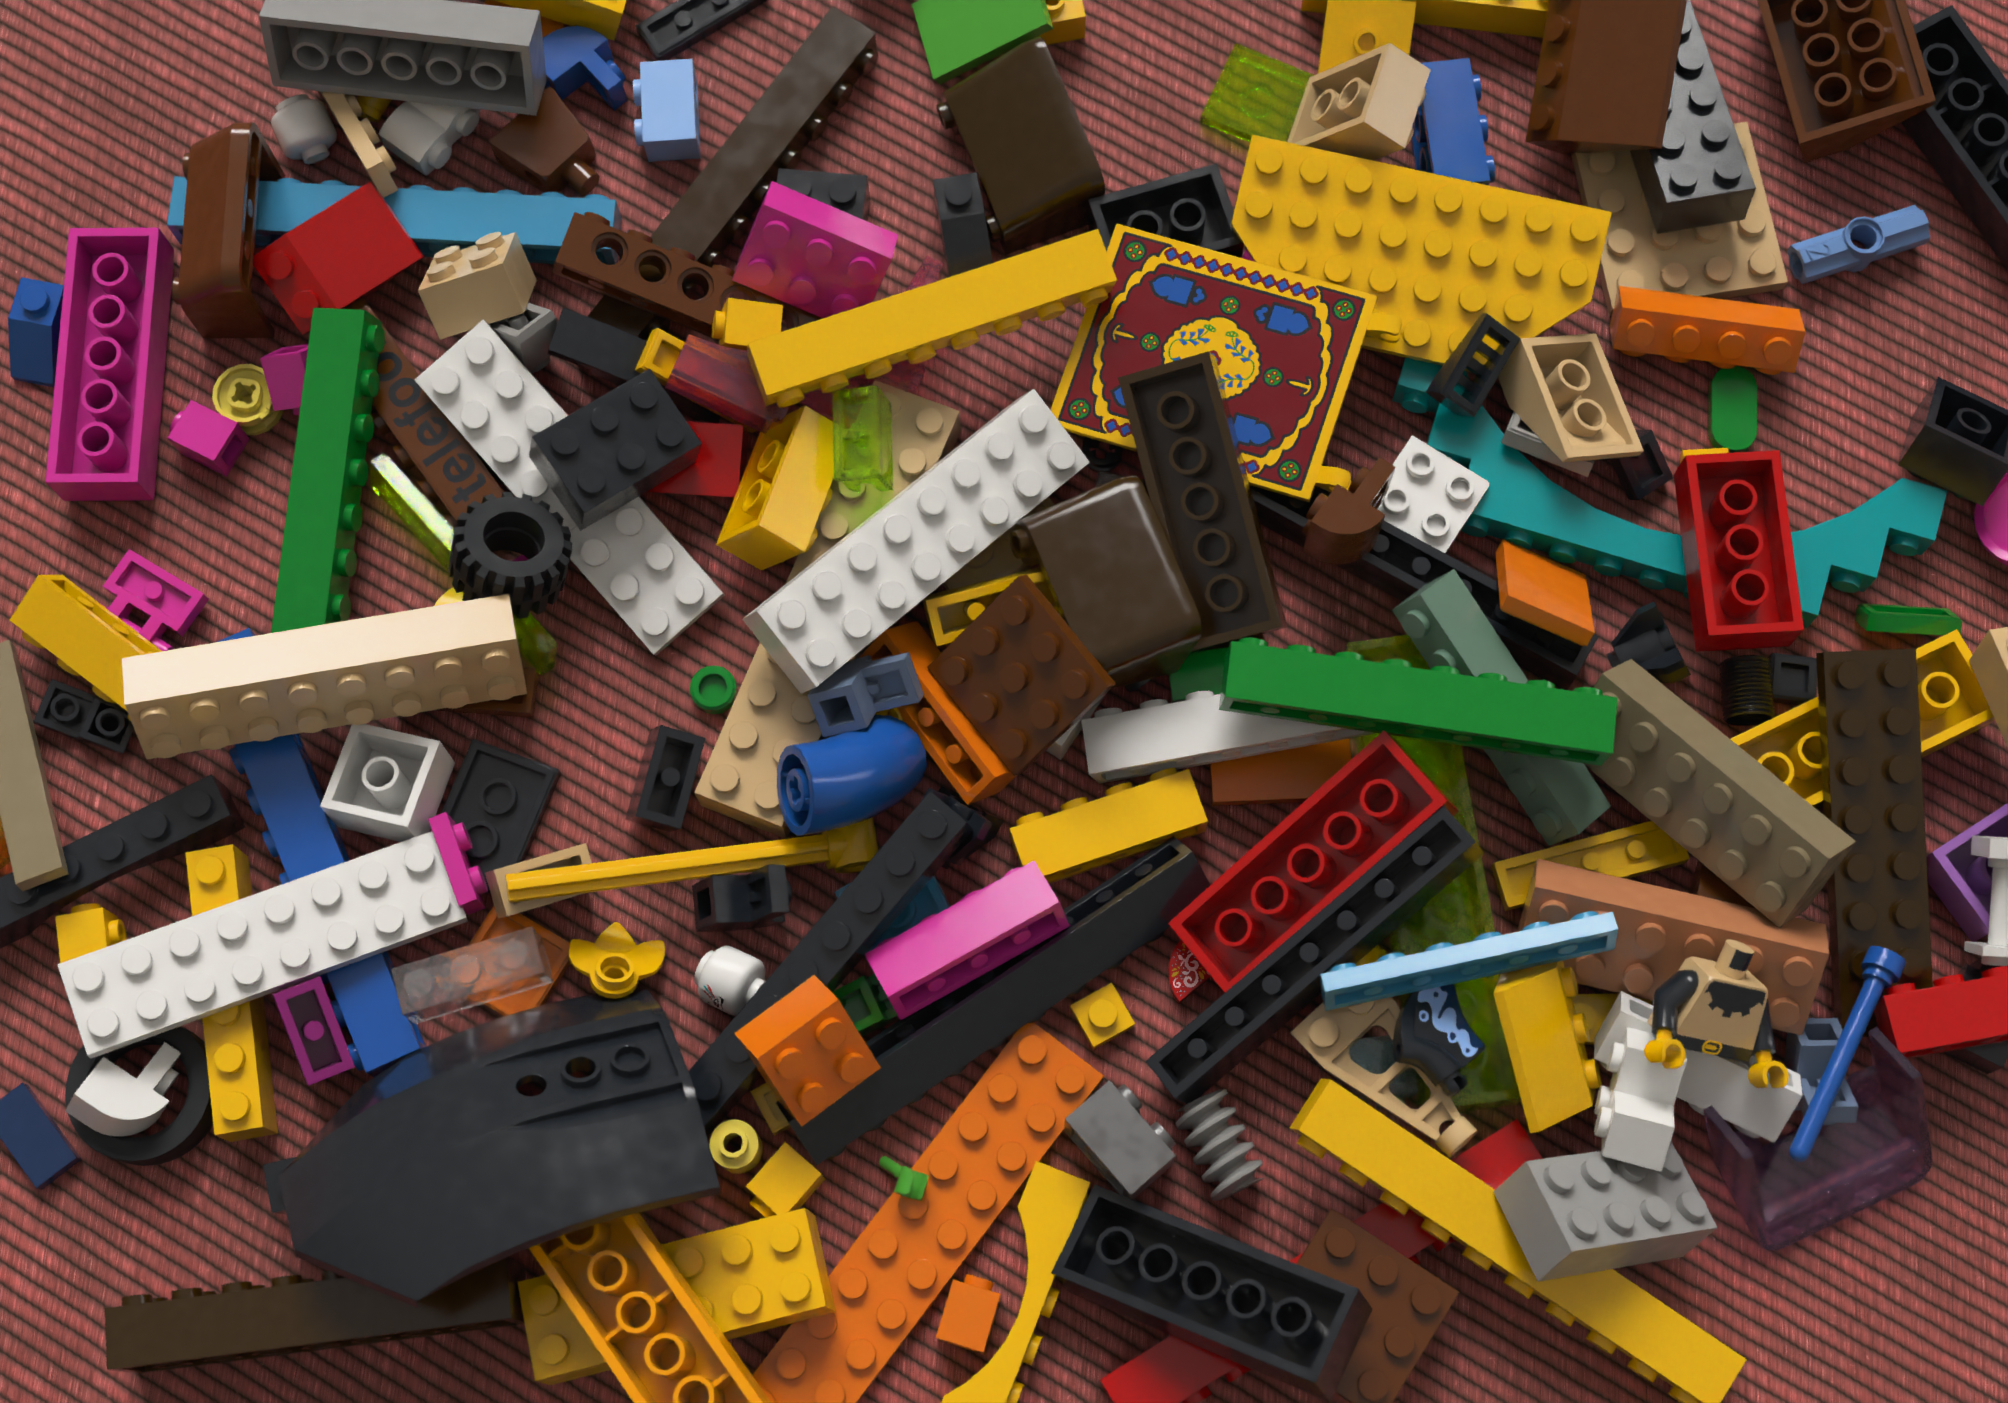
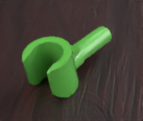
M887 1156L881 1157L879 1165L894 1175L895 1178H898L894 1193L922 1201L929 1176L914 1171L909 1167L900 1166Z

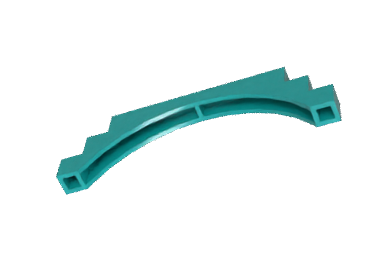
M1405 358L1392 401L1401 403L1403 408L1414 413H1426L1427 411L1435 413L1427 444L1489 482L1488 490L1461 529L1462 532L1474 537L1489 535L1505 539L1528 550L1533 548L1547 552L1552 559L1558 562L1575 563L1577 561L1594 566L1593 569L1602 575L1611 577L1625 575L1638 579L1639 584L1646 588L1654 590L1669 588L1682 592L1683 596L1689 600L1681 535L1647 529L1598 510L1552 482L1517 449L1501 443L1504 434L1483 405H1481L1475 417L1459 416L1426 393L1433 378L1441 369V365ZM1464 371L1463 375L1469 378L1467 372ZM1455 385L1453 390L1462 395L1464 390ZM1901 478L1895 484L1849 513L1805 530L1791 532L1804 629H1807L1819 614L1827 582H1831V585L1837 590L1855 593L1858 591L1864 592L1875 581L1885 545L1889 546L1891 551L1900 555H1922L1936 539L1947 490Z

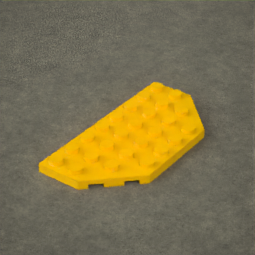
M1252 135L1231 227L1246 247L1254 262L1378 296V301L1373 313L1391 314L1401 318L1402 333L1397 343L1385 342L1366 333L1362 348L1443 366L1482 313L1490 315L1519 338H1534L1571 314L1589 305L1612 212ZM1486 334L1482 339V342L1493 350H1496L1500 345ZM1476 351L1472 356L1482 365H1485L1488 361Z

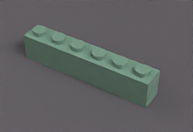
M1455 569L1424 585L1392 609L1404 631L1409 635L1429 668L1449 666L1458 669L1461 675L1478 677L1482 673H1497L1506 676L1509 682L1526 684L1528 681ZM1483 749L1548 846L1580 834L1611 807V804L1583 763Z

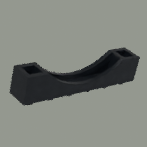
M211 774L62 847L69 874L22 891L15 884L13 872L1 877L0 949L31 934L41 923L57 911L107 882L152 863L184 854L185 852L203 849L246 828L228 788Z

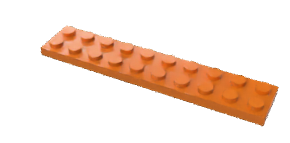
M1027 1023L1019 1028L911 1168L914 1171L929 1176L922 1201L904 1197L893 1191L828 1276L836 1312L792 1323L752 1376L770 1402L858 1403L1028 1179L1035 1161L1041 1162L1063 1133L1065 1119L1091 1096L1103 1080L1104 1075L1036 1023Z

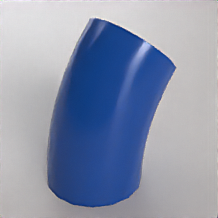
M875 714L867 728L844 732L814 742L785 747L780 755L777 768V792L781 812L790 831L797 836L853 825L870 819L900 802L922 781L927 767L926 750L918 734L899 719L889 715Z

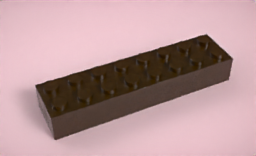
M510 1256L418 1300V1308L329 1270L321 1272V1281L302 1279V1275H290L272 1278V1287L266 1288L265 1285H252V1282L249 1281L222 1284V1293L216 1294V1291L203 1292L202 1288L179 1289L171 1291L172 1300H167L166 1297L153 1298L152 1294L125 1296L121 1298L122 1306L104 1308L107 1370L139 1374L522 1325L525 1323L517 1282L525 1280L524 1264L510 1259Z

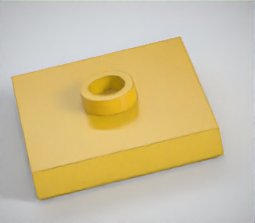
M1327 0L1317 74L1388 43L1393 44L1409 55L1416 2L1399 0Z

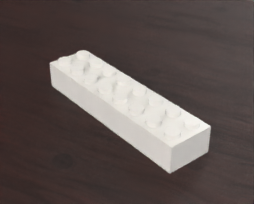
M1032 389L1013 401L742 620L801 694L820 685L1090 462L1035 389Z

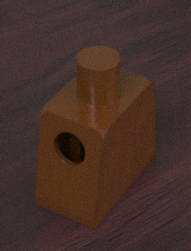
M550 86L542 94L536 115L518 114L489 140L494 156L500 165L544 193H559L570 184L581 195H586L599 182V175L588 166L596 157L589 135Z

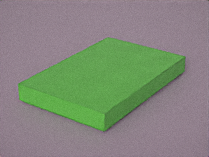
M918 0L912 3L932 77L939 84L1053 29L1045 0Z

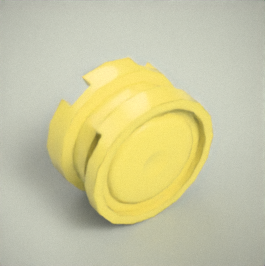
M239 364L228 368L218 377L213 387L212 400L217 412L237 422L246 435H259L269 431L279 422L284 410L274 411L263 368L256 365Z

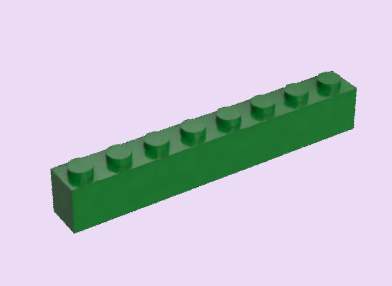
M313 308L271 633L348 621L351 614V600L348 592L350 577L355 574L357 567V556L354 551L356 532L360 530L363 520L360 498L362 487L365 486L368 479V465L365 460L367 442L372 439L374 433L371 411L373 397L378 394L380 385L377 372L378 356L385 345L383 323L366 310Z
M1241 638L1239 642L1231 641L1225 654L1219 710L1373 733H1381L1385 730L1393 736L1601 766L1614 751L1618 697L1604 696L1602 690L1593 687H1578L1570 691L1557 689L1554 683L1545 680H1530L1523 684L1509 682L1506 676L1497 673H1482L1475 677L1461 675L1458 669L1449 666H1434L1427 670L1413 668L1410 662L1402 659H1386L1379 663L1366 661L1362 655L1354 652H1338L1335 656L1318 654L1313 647L1306 645H1290L1287 649L1270 647L1262 639Z

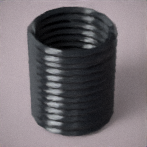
M1741 655L1727 658L1720 663L1723 720L1727 724L1737 726L1760 725L1776 716L1774 715L1775 708H1773L1775 704L1773 703L1774 695L1772 694L1774 692L1772 690L1773 677L1771 676L1772 661L1767 657L1761 655Z

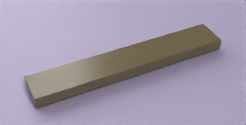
M6 640L0 643V816L15 884L22 891H25L69 873L17 650L10 640Z

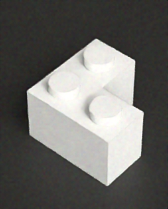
M1626 1027L1622 1043L1613 1042L1610 1050L1607 1071L1613 1072L1609 1087L1601 1085L1597 1095L1594 1114L1598 1116L1594 1135L1602 1137L1603 1157L1662 1172L1675 1129L1674 1103L1687 1058L1685 1054L1683 1065L1677 1069H1665L1662 1063L1649 1062L1644 1055V1048L1649 1041L1656 1039V1035Z

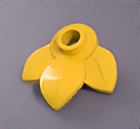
M614 922L605 929L595 943L572 939L569 946V960L572 966L590 978V984L596 993L613 999L628 996L636 989L639 980L656 974L661 968L665 957L664 941L651 940L636 945L629 933L618 922Z

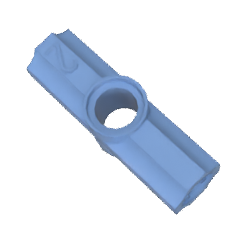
M1916 205L1875 218L1856 217L1844 228L1790 245L1787 250L1789 268L1794 279H1798L1801 284L1845 270L1850 272L1862 271L1872 261L1926 244L1930 239L1929 221L1924 210L1918 209ZM1851 240L1863 243L1866 249L1856 247Z

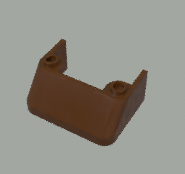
M233 123L194 143L190 148V153H185L183 156V173L187 180L180 274L179 277H175L173 280V299L177 305H181L184 313L203 338H274V328L251 295L259 181L278 182L279 179L285 178L286 175L256 123Z

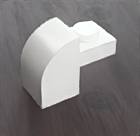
M164 1042L137 1079L103 1057L75 1092L65 1112L91 1129L109 1136H130L146 1130L159 1119L169 1102L163 1095L179 1074L172 1068L181 1052Z

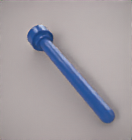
M1870 946L1861 964V968L1864 971L1862 978L1865 982L1790 1146L1789 1155L1796 1162H1803L1808 1159L1883 990L1890 988L1892 983H1897L1902 975L1906 961L1892 950L1880 946Z

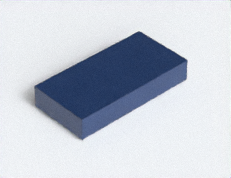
M21 1083L0 1099V1138L37 1189L43 1190L82 1160L29 1085Z

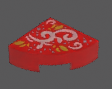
M1180 940L1171 954L1168 967L1170 989L1178 1004L1211 978V975L1184 942Z

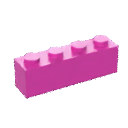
M1032 861L1023 867L1010 870L1003 878L987 887L970 892L961 901L940 913L925 917L918 925L902 934L885 939L876 948L864 955L899 1019L902 1020L1070 927L1058 898L1036 862Z

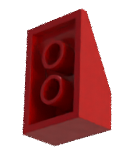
M370 181L254 255L253 266L300 333L306 335L310 333L313 308L345 309L360 298H366L424 258V256L374 183Z

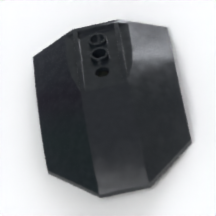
M638 984L631 994L622 998H606L596 993L553 1002L503 1016L451 1035L406 1055L363 1084L278 1176L296 1257L417 1308L418 1300L464 1276L551 1239L619 1217L720 1194V1185L692 1079L666 1012L643 984ZM577 1071H587L590 1076L585 1078H574L570 1075ZM527 1082H538L541 1086L546 1087L541 1094L536 1096H524L517 1091L521 1085Z

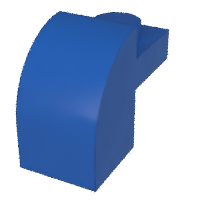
M571 26L555 30L543 38L547 77L545 86L546 88L550 86L561 100L588 82L613 111L628 101L623 87L626 78L620 68L613 62L614 59L608 39L602 34L590 28Z

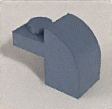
M906 652L873 661L870 655L849 661L820 685L811 689L807 696L824 738L867 728L876 712L918 703L921 701L924 693L910 654Z
M1808 1018L1802 1035L1787 1032L1784 1065L1786 1068L1800 1074L1803 1096L1794 1110H1801L1803 1116L1843 1031L1838 1018ZM1845 1077L1823 1125L1856 1123L1858 1104Z

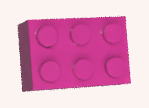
M771 181L740 255L732 280L811 314L826 318L873 302L892 261L898 234Z

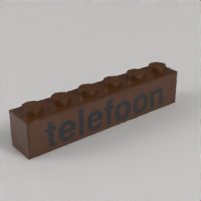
M363 297L345 308L366 310L377 318ZM382 325L385 332V345L378 356L377 372L380 385L378 394L373 397L372 407L374 410L371 411L373 422L383 436L389 432L393 434L399 443L392 448L407 470L414 466L423 476V479L417 482L418 486L432 505L441 501L448 511L442 519L454 534L457 519L461 512L466 513L469 504L473 501L482 504L483 496L489 494L500 498L503 490L464 436L417 384L415 379L419 374Z

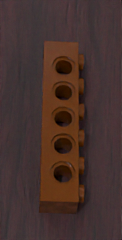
M574 212L552 270L553 274L711 338L715 311H722L724 301L728 298L783 305L782 319L786 322L788 330L823 319L733 281L732 278L735 271L725 266L713 265L711 268L696 262V257L686 250L677 247H671L670 250L652 244L653 239L648 235L636 230H627L626 233L610 226L609 220L592 212H585L584 215ZM602 247H609L617 252L620 261L612 265L604 264L597 258L596 250ZM647 264L657 267L661 272L662 279L658 282L646 281L640 275L639 267ZM686 282L699 284L704 291V297L699 300L688 298L682 290V284Z

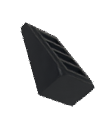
M1482 313L1435 375L1426 393L1459 416L1475 417L1520 338L1487 313ZM1485 334L1500 344L1496 350L1482 342ZM1475 351L1488 360L1485 365H1482L1472 357ZM1465 368L1476 375L1472 381L1463 375ZM1455 385L1464 390L1462 395L1453 390Z

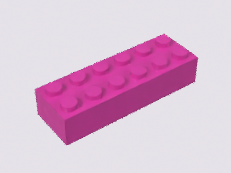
M69 228L46 483L63 501L154 500L175 251L159 228Z

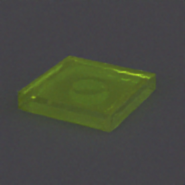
M1235 43L1201 114L1200 122L1247 142L1251 141L1252 135L1287 142L1309 78L1314 76V74Z

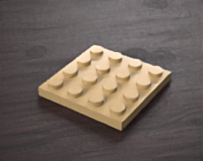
M1747 122L1734 123L1756 187L1745 220L1657 234L1630 150L1573 153L1571 155L1583 206L1612 212L1598 269L1609 316H1612L1618 286L1717 299L1776 291L1785 288L1788 280Z

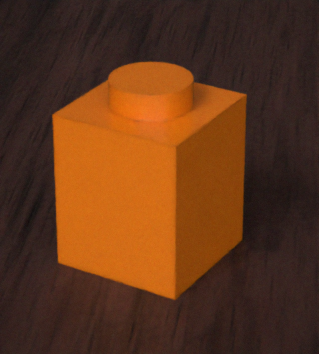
M966 1274L964 1282L953 1279L936 1335L938 1341L985 1354L1001 1300V1294L992 1291L994 1282Z

